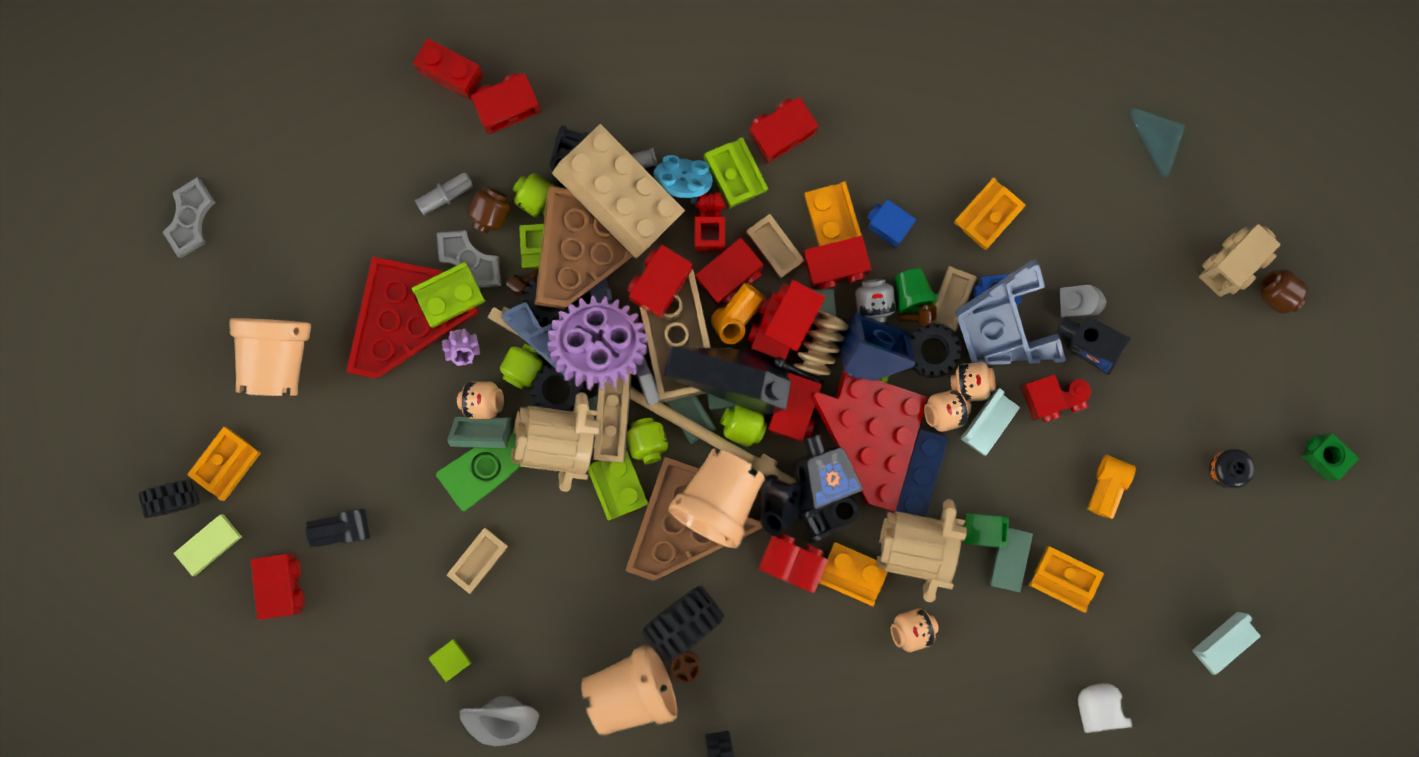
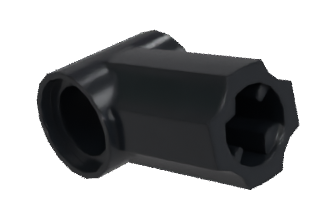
M365 509L338 513V516L306 522V536L310 547L370 539Z

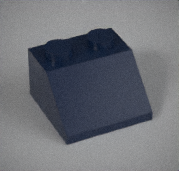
M853 313L848 323V330H844L842 334L845 338L842 342H839L844 372H847L856 379L864 378L869 381H875L914 366L916 361L907 331L861 314Z

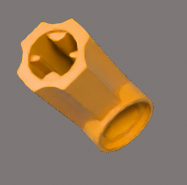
M744 283L727 306L717 309L711 317L712 327L726 344H736L743 339L746 330L745 325L759 309L763 300L766 299L752 285Z
M1106 454L1099 465L1096 474L1098 481L1087 510L1099 516L1113 519L1124 490L1126 491L1132 483L1136 466Z

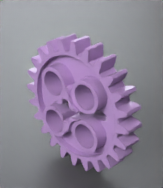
M592 296L590 304H586L581 298L579 299L578 308L570 304L568 305V314L559 311L560 321H552L553 330L548 332L550 340L548 342V351L552 352L550 353L551 362H557V372L565 370L566 381L574 376L577 387L583 381H586L588 390H591L594 383H598L600 389L604 390L605 382L609 381L611 386L615 388L617 378L627 382V372L635 375L637 373L636 365L643 364L642 355L646 354L647 345H645L647 343V334L643 333L644 324L637 323V313L629 316L630 306L627 305L619 309V300H615L612 305H609L606 296H604L601 303H597L596 298ZM594 321L602 323L599 326L590 325ZM621 338L624 339L625 342L615 343L613 342V340ZM573 342L582 343L579 347L570 346ZM603 359L606 363L598 365L593 363V361Z

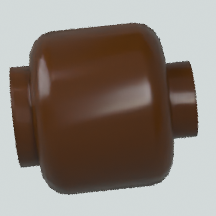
M487 187L486 190H479L467 210V215L473 220L472 226L484 233H488L489 230H500L511 210V205L507 201L509 197L491 187Z
M1286 269L1274 270L1266 275L1261 282V298L1276 312L1281 314L1291 311L1296 312L1304 306L1307 286L1293 272Z

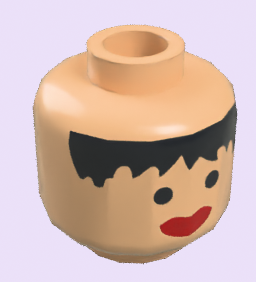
M985 362L960 364L956 369V375H951L952 390H957L966 401L988 400L991 392L996 391L993 368H988Z
M491 381L467 382L462 392L458 393L457 405L468 419L495 418L503 410L504 395L502 390L498 389L497 385Z
M948 390L931 395L924 407L927 423L941 432L963 427L971 413L970 401H966L957 390Z
M921 608L897 615L894 624L891 625V635L897 647H902L907 652L931 646L935 641V633L938 632V624L935 617L929 615Z

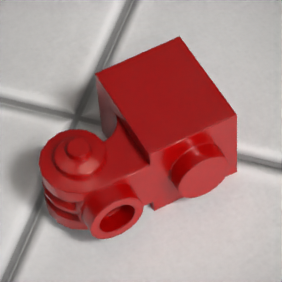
M711 192L705 193L697 197V201H695V208H698L699 213H701V217H695V253H722L725 251V217H720V213H722V208H725V201L721 197V192H715L714 194Z
M1055 374L1021 386L1033 420L1042 417L1045 423L1060 418L1059 411L1070 408L1071 413L1089 407L1087 400L1091 395V387L1085 380L1078 379L1068 383L1064 391L1060 389Z

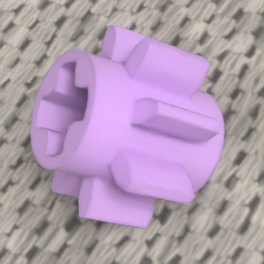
M464 328L463 330L450 331L449 340H442L445 360H452L457 366L472 364L474 355H480L477 335H470Z

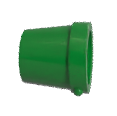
M910 269L894 277L899 301L896 309L901 314L918 312L921 305H935L937 303L936 298L938 294L932 292L923 269Z

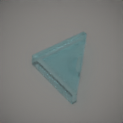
M1133 108L1130 116L1161 177L1166 178L1169 176L1185 125Z

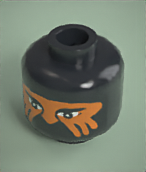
M1228 449L1218 452L1212 458L1209 464V472L1217 485L1230 489L1246 486L1252 480L1255 474V465L1248 453L1240 449Z

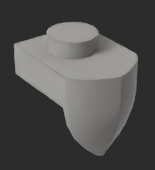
M1081 285L1060 288L1061 317L1075 318L1099 315L1104 310L1107 300L1103 292L1096 286Z

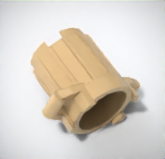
M578 393L576 395L573 412L534 406L520 407L515 420L513 434L516 435L515 447L517 448H511L512 463H517L520 467L559 471V488L563 492L571 489L573 478L588 479L586 472L591 459L594 434L599 432V421H595L593 416H597L598 411L589 409L588 397L585 393Z
M947 499L943 502L940 520L895 511V513L887 512L888 519L884 518L879 539V543H882V555L877 556V567L883 568L886 572L926 579V582L923 584V595L927 602H933L936 599L937 587L953 589L954 584H951L958 562L961 540H965L967 527H962L965 520L955 518L957 512L954 501Z

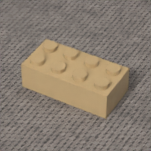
M601 124L564 157L552 172L636 259L685 211Z
M692 270L662 319L657 318L640 307L661 403L705 394L703 391L664 376L670 347L711 348L694 270Z

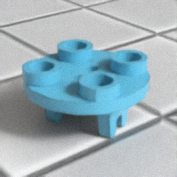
M667 155L663 157L662 163L658 164L654 170V179L670 195L680 198H692V204H695L697 197L707 193L712 186V174L709 171V164L703 160L691 161L679 159L674 155Z

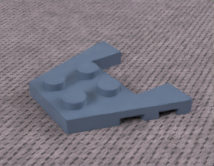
M1037 259L1031 260L955 311L972 363L985 362L987 365L1011 364V361L1028 360L1029 363H1040V360L1054 359V362L1066 361L1058 333L1027 342L1014 299L1017 296L1045 288Z
M607 278L586 292L590 300L594 296L597 303H601L604 296H606L608 304L612 305L611 290L608 288ZM527 302L503 312L501 315L502 320L556 368L557 362H551L550 353L552 352L548 351V342H550L548 332L553 330L552 323L541 328ZM597 321L590 323V325L592 326H599L602 324ZM621 338L613 340L615 343H622ZM573 342L570 344V346L572 347H579L582 345V343L580 342ZM597 359L593 363L601 365L606 363V361ZM565 370L560 372L563 376H565Z

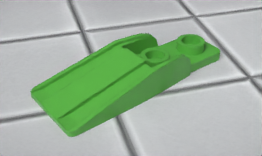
M514 427L507 448L475 447L436 473V477L461 511H467L521 468L519 464L512 463L511 448H517L515 447L516 435L513 434Z

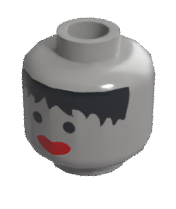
M885 279L862 281V286L857 288L855 292L857 313L880 322H886V316L893 314L896 309L893 286L886 283Z

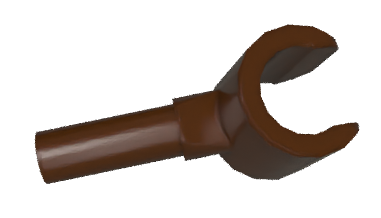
M539 269L526 276L523 280L516 274L513 275L507 282V289L514 295H522L525 286L528 287L530 284L528 281L531 278L535 279L537 277Z
M931 304L921 305L919 313L898 315V321L919 322L922 326H927L931 321L937 319V307Z

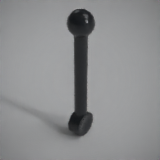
M777 357L773 361L774 366L778 369L784 368L805 379L822 385L824 383L823 380L786 363L782 357Z

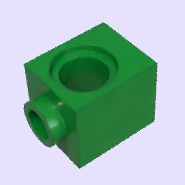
M1333 433L1317 434L1312 437L1305 445L1307 450L1301 455L1326 481L1340 480L1359 460ZM1325 448H1328L1332 454L1329 463L1323 457Z
M966 513V520L962 526L967 527L966 538L963 544L1007 548L1009 518Z

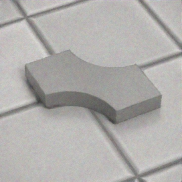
M199 177L172 192L176 202V213L172 223L162 232L179 258L185 257L206 243L202 233V223L207 211L216 203Z
M466 230L437 233L438 255L441 264L457 266L466 262L479 289L502 287L498 256L485 255L476 250L471 244Z
M643 356V364L636 365V376L646 403L650 406L659 403L660 398L652 374Z

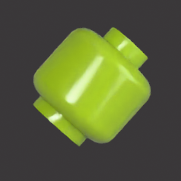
M537 173L530 174L528 178L521 176L513 188V191L517 193L514 202L533 217H538L541 214L545 216L547 189L549 186H556Z
M524 344L522 348L517 346L511 347L499 369L503 374V380L523 390L525 386H533L531 382L537 380L538 377L535 375L538 371L541 373L544 362L538 358L539 353L534 348Z
M735 405L733 409L727 408L720 424L724 425V436L744 447H749L754 443L758 444L767 429V422L764 421L763 414Z
M644 418L631 423V428L627 431L626 438L631 457L636 460H643L644 464L660 461L661 454L668 449L663 425L654 421L653 418Z

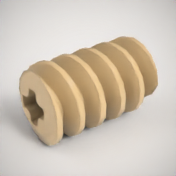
M819 310L818 314L821 315V319H814L812 322L817 329L808 330L807 332L813 338L812 341H802L808 352H798L797 354L804 362L793 364L803 371L818 376L830 375L831 370L825 364H834L836 359L829 353H838L840 348L834 341L842 342L845 338L838 330H848L849 328L842 319Z

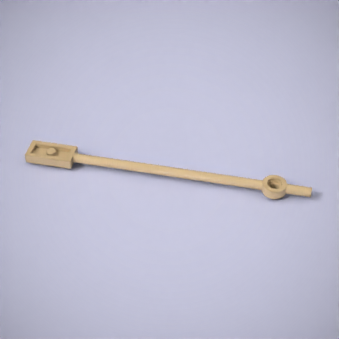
M493 307L488 318L519 336L501 318L502 313L509 309L503 307L500 311ZM632 386L630 387V399L717 449L729 452L752 465L751 468L753 470L760 471L765 477L774 474L781 481L789 484L796 483V479L776 468L778 462L765 454H762L760 458L756 457L661 402L649 406L646 403L643 392Z

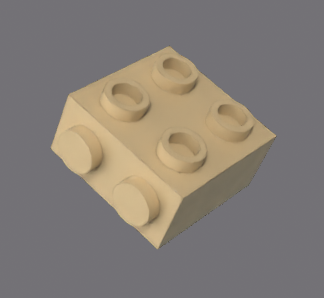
M1257 224L1249 229L1243 227L1237 234L1234 232L1223 242L1222 246L1224 248L1217 255L1214 253L1203 263L1202 267L1205 270L1198 277L1219 297L1228 293L1233 295L1240 289H1246L1256 279L1253 273L1261 267L1264 269L1276 258L1277 255L1273 252L1281 244L1275 239V234L1265 226Z

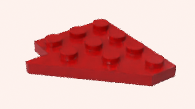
M372 257L346 372L379 379L447 335L450 331L479 313V309L474 307L431 328L412 288L445 271Z
M843 371L835 398L818 392H812L811 398L835 446L842 447L845 450L862 485L863 490L859 493L864 503L895 512L928 397L878 380L856 379Z

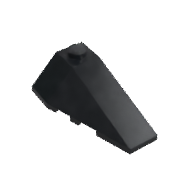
M673 346L670 347L664 373L665 377L743 408L758 412L764 416L786 410L791 384L784 368L778 369L774 366L773 361L775 358L756 350Z

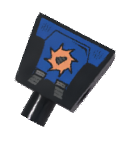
M1065 317L1057 330L1058 333L1072 340L1068 348L1070 352L1110 375L1131 339L1090 317H1086L1081 325ZM1089 337L1094 342H1088L1084 338Z
M821 434L804 438L808 455L795 460L793 464L796 483L801 486L799 497L801 509H818L863 490L842 447L825 448Z

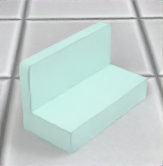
M1001 388L991 394L960 438L983 456L988 454L1020 409L1018 405L1003 395L1005 391Z
M1236 612L1192 650L1211 674L1216 675L1261 637L1250 624L1253 618L1249 614Z

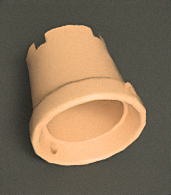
M230 318V334L234 337L235 392L241 393L244 391V386H247L246 394L282 396V393H286L287 388H290V396L298 395L304 343L310 337L311 324L308 322Z
M712 449L683 494H677L671 502L668 511L682 524L705 538L729 548H737L744 535L742 527L765 477L760 471H758L755 477L748 473L752 465L743 459L723 450L717 456L716 449Z
M645 644L633 650L632 656L582 679L583 698L589 697L591 706L586 709L595 729L600 735L604 734L605 736L654 721L657 724H663L677 718L676 698L663 661L650 644ZM666 685L667 690L662 692V686Z

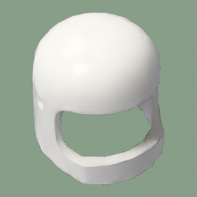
M1106 683L1090 685L1080 692L1078 705L1084 732L1132 727L1131 719L1125 718L1122 714L1120 705L1122 695L1114 685Z

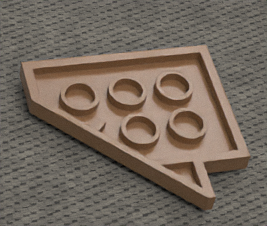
M549 186L547 189L535 305L565 309L634 256L568 189Z
M667 457L664 458L629 558L626 572L655 581L724 547L691 530L668 511L669 505L676 495L683 494L699 471V468ZM747 517L742 527L744 529L743 537L763 528L761 522Z

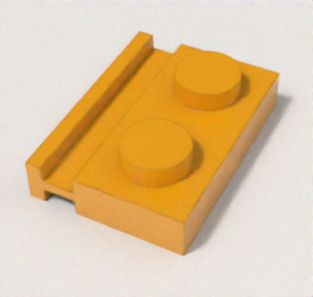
M993 177L953 223L963 229L965 234L986 251L1026 204L1005 186L1000 185L997 179Z
M846 181L804 193L819 246L861 236Z
M223 427L187 475L207 491L217 496L219 500L225 501L261 452L228 427Z
M834 542L819 583L874 606L888 572L883 568L877 567V560Z
M1047 546L1034 572L1035 575L1028 586L1086 613L1090 601H1092L1104 573Z

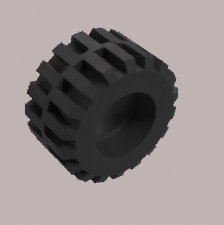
M698 586L644 626L641 633L663 663L670 662L715 629L722 622L725 615L704 587Z

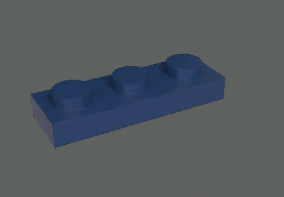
M922 429L918 430L896 508L897 512L926 517L948 437Z

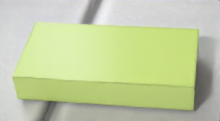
M220 514L175 551L174 555L191 576H196L241 539L242 536L226 516Z

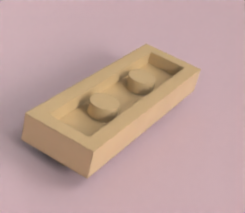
M627 372V382L617 378L615 388L611 386L609 381L605 382L604 390H601L599 387L598 413L596 421H599V432L595 434L593 460L625 462L631 373Z

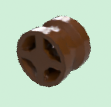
M685 651L672 660L670 666L673 678L685 684L694 681L700 674L701 669L699 658L690 651Z

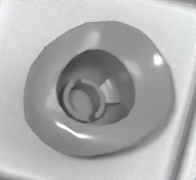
M512 696L493 698L479 709L466 708L460 710V720L466 730L482 744L491 746H506L526 739L535 730L540 716L535 709L522 705L519 700Z

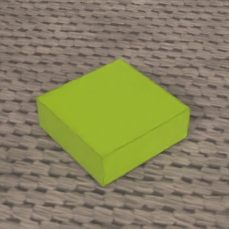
M455 639L429 657V660L445 682H448L472 664Z

